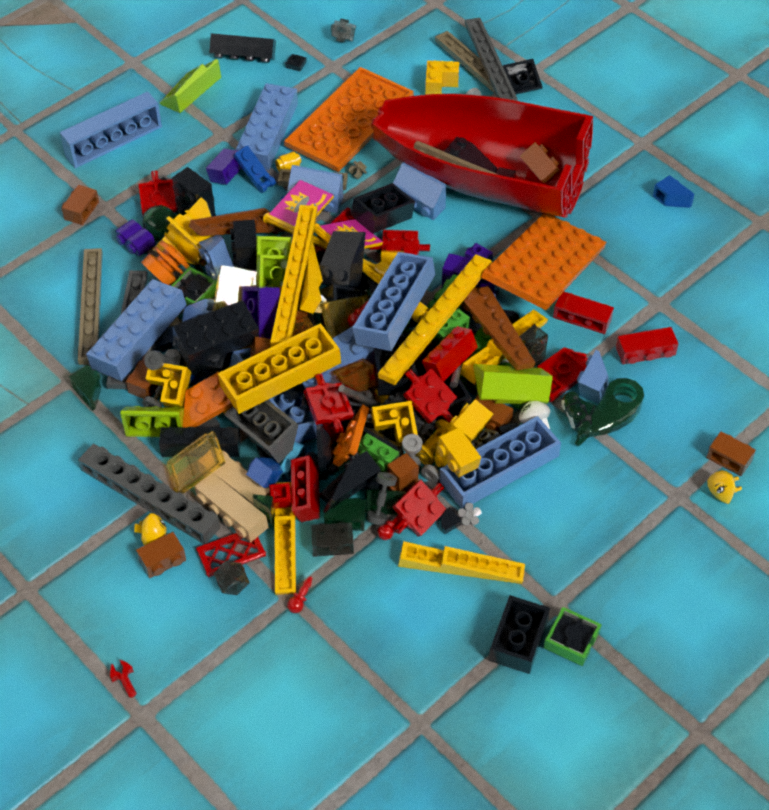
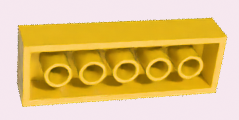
M320 323L219 372L220 386L238 414L315 377L316 374L323 373L341 364L340 348Z

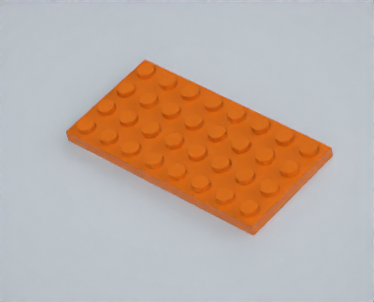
M359 67L284 140V146L339 172L373 138L372 120L378 116V109L380 106L382 107L384 101L414 96V91Z
M544 213L483 271L481 278L547 310L605 248L607 242L601 240L598 236H593L585 230L571 225L567 221L556 218L554 215Z

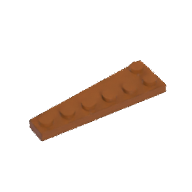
M266 208L191 220L189 227L200 236L229 235L230 229H234L233 221L255 219L256 233L271 232L278 234L279 232H285V230L263 221L264 214L270 213Z
M489 286L473 288L461 303L462 307L466 311L471 312L476 323L482 325L483 332L492 337L495 346L502 352L516 371L534 368V359Z

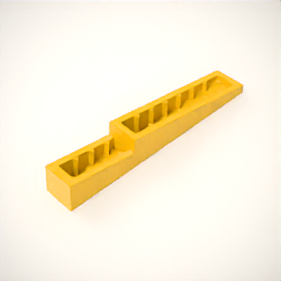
M312 241L300 296V310L314 314L322 300L319 287L323 279Z
M533 309L512 325L524 343L544 326L548 319ZM493 339L488 341L487 347L462 365L460 374L474 385L476 384L474 364L498 365L505 359V356L493 343Z
M292 507L275 509L274 516L275 595L294 594L296 592V516L292 512Z
M403 541L398 567L522 584L525 564L447 546L444 547V550Z

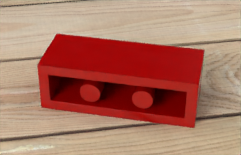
M563 292L555 304L553 318L605 335L612 320L614 307L572 293Z
M459 326L454 328L422 360L426 372L432 368L444 382L478 348L472 329Z
M672 327L618 336L616 350L622 365L634 364L641 361L675 356L679 343Z
M309 455L291 460L292 512L301 523L320 518L319 468Z

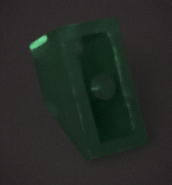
M87 365L70 375L69 379L73 390L93 411L96 409L101 391L99 381L101 377L96 370H92Z
M346 498L324 514V528L365 531L366 500Z

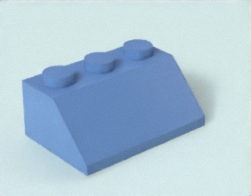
M403 162L393 184L416 201L415 211L434 220L446 208V184Z
M292 165L287 194L302 180L333 194L334 198L323 211L338 213L343 201L342 174Z

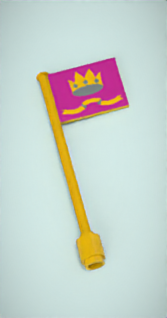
M300 180L270 213L264 214L263 221L294 234L300 205L318 206V216L334 198V195ZM313 235V244L326 250L328 243ZM363 259L364 263L382 277L390 266L384 262L374 264Z
M355 219L321 226L315 223L313 233H316L327 243H329L333 231L366 232L364 249L383 244L382 240ZM363 262L362 272L379 284L383 277ZM420 301L411 318L419 324L430 309Z

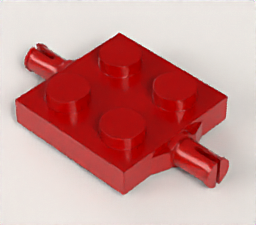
M155 170V176L154 171H151V181L138 184L143 217L157 216V224L161 225L162 222L163 225L165 224L164 215L176 213L177 206L172 179H159L158 171Z
M383 230V244L370 248V250H381V252L383 250L404 251V253L418 255L419 251L430 252V244H420L418 231Z
M432 368L420 377H417L411 369L407 371L405 375L412 384L403 394L408 401H412L413 407L429 424L441 415L450 423L454 417L448 411V408L457 396Z
M316 374L315 379L318 385L305 388L304 395L315 424L333 423L335 432L340 433L344 430L340 421L352 419L354 416L347 395L338 391L342 382L334 384L325 383L323 374Z
M418 480L392 506L401 520L394 527L396 533L400 534L408 527L418 537L422 536L445 512L446 508L437 497L444 489L440 483H437L431 490L422 480Z

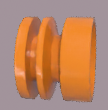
M161 240L159 243L165 249L161 251L158 247L154 248L159 256L156 258L152 254H148L141 263L162 283L171 286L177 280L173 272L184 273L178 266L182 264L188 269L190 265L174 246Z

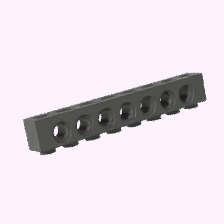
M93 443L78 459L81 471L149 512L158 515L162 520L204 545L220 529L219 517L216 513L205 510L199 503L188 500L182 493L171 490L167 484L156 481L150 474H144L135 465L127 464L120 456L112 455L102 446L99 447Z

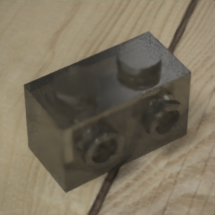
M534 324L519 337L534 359L535 367L540 365L545 359L548 334Z
M339 522L336 524L319 523L311 525L313 557L354 554L352 523Z

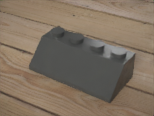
M266 400L240 414L232 406L224 414L235 428H239L242 434L277 463H280L293 450L298 424L270 401Z

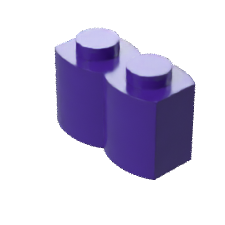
M133 219L115 230L117 242L127 247L131 254L141 256L156 245L153 235Z

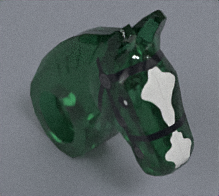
M617 378L609 383L598 405L582 400L573 391L566 393L562 398L561 405L567 415L571 428L577 433L575 445L579 447L589 437L605 435L631 423L642 408L644 392L643 388L636 381L628 378ZM625 395L633 401L622 402L616 399L615 396Z

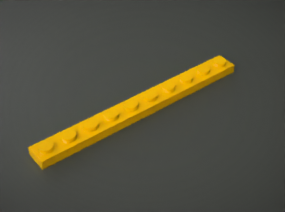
M299 206L270 341L271 347L293 336L318 206Z
M475 254L378 372L379 379L393 385L397 384L481 280L482 273L492 263L491 260Z

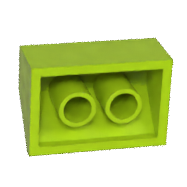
M126 406L120 413L127 437H160L161 427H183L184 408Z

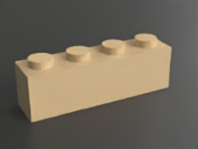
M214 447L198 461L200 473L207 477L213 472L259 511L262 512L271 503L270 488H263L247 476V470L244 469L242 464L238 461H233L225 451H220Z
M213 472L195 486L197 501L201 505L205 504L209 507L210 511L221 517L226 526L233 527L241 538L245 537L249 542H252L269 528L266 515Z

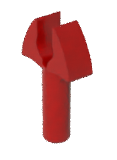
M120 660L123 673L121 674L116 671L112 664L110 668L111 681L120 680L128 697L133 698L137 693L128 677L130 673L134 672L133 667L127 662Z

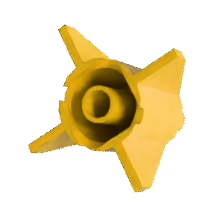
M201 197L189 210L185 211L187 214L183 216L179 214L174 219L170 216L166 218L170 222L167 227L169 232L168 234L165 232L162 240L174 246L185 257L187 263L204 266L206 261L200 256L198 249L201 247L199 242L216 235L200 236L189 227L191 220L212 217L207 202ZM160 243L155 246L161 251L165 249Z

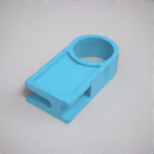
M294 442L293 450L285 457L281 464L283 472L280 475V479H283L284 475H286L287 481L290 482L291 460L300 458L305 453V445Z

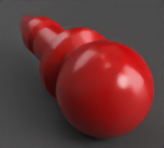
M368 301L360 309H355L354 313L348 316V324L351 327L356 323Z
M399 515L392 521H386L385 524L378 528L377 533L380 539L389 540L396 533L394 527L401 521Z
M309 576L303 582V586H301L298 593L294 592V597L288 600L287 608L290 612L299 613L303 610V602L307 600L304 596H306L311 587L312 576Z

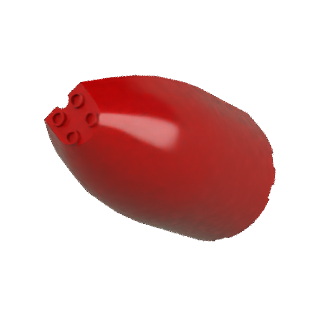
M427 94L385 100L382 107L380 106L378 109V116L372 120L371 124L374 131V141H377L401 163L405 162L424 174L445 183L446 188L478 199L567 218L568 214L572 213L584 184V173L587 172L589 164L588 156L593 139V116L510 99L466 94ZM456 137L465 138L473 143L498 169L501 167L515 170V178L449 163L414 149V143L420 141L445 151ZM534 142L538 145L542 144L548 150L546 153L548 157L551 158L553 156L559 163L557 167L560 171L545 184L520 157Z

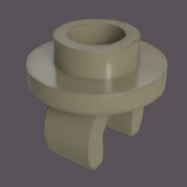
M354 161L355 165L351 166L348 171L351 174L357 171L354 176L356 179H360L362 172L367 173L365 170L367 167L361 161L358 163Z

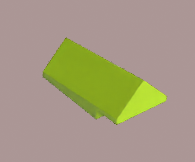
M217 58L206 65L201 64L187 72L159 103L178 113L185 110L221 78Z
M256 236L257 286L281 287L283 285L291 248V237Z
M473 365L480 400H494L495 404H526L529 401H540L547 404L549 402L553 376L542 368L516 371L513 366Z

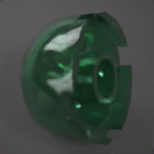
M155 205L149 208L144 213L142 219L143 228L148 230L156 241H161L165 236V232L167 234L169 232L167 227L170 222L166 218L168 216L173 219L176 217L173 210L167 206Z

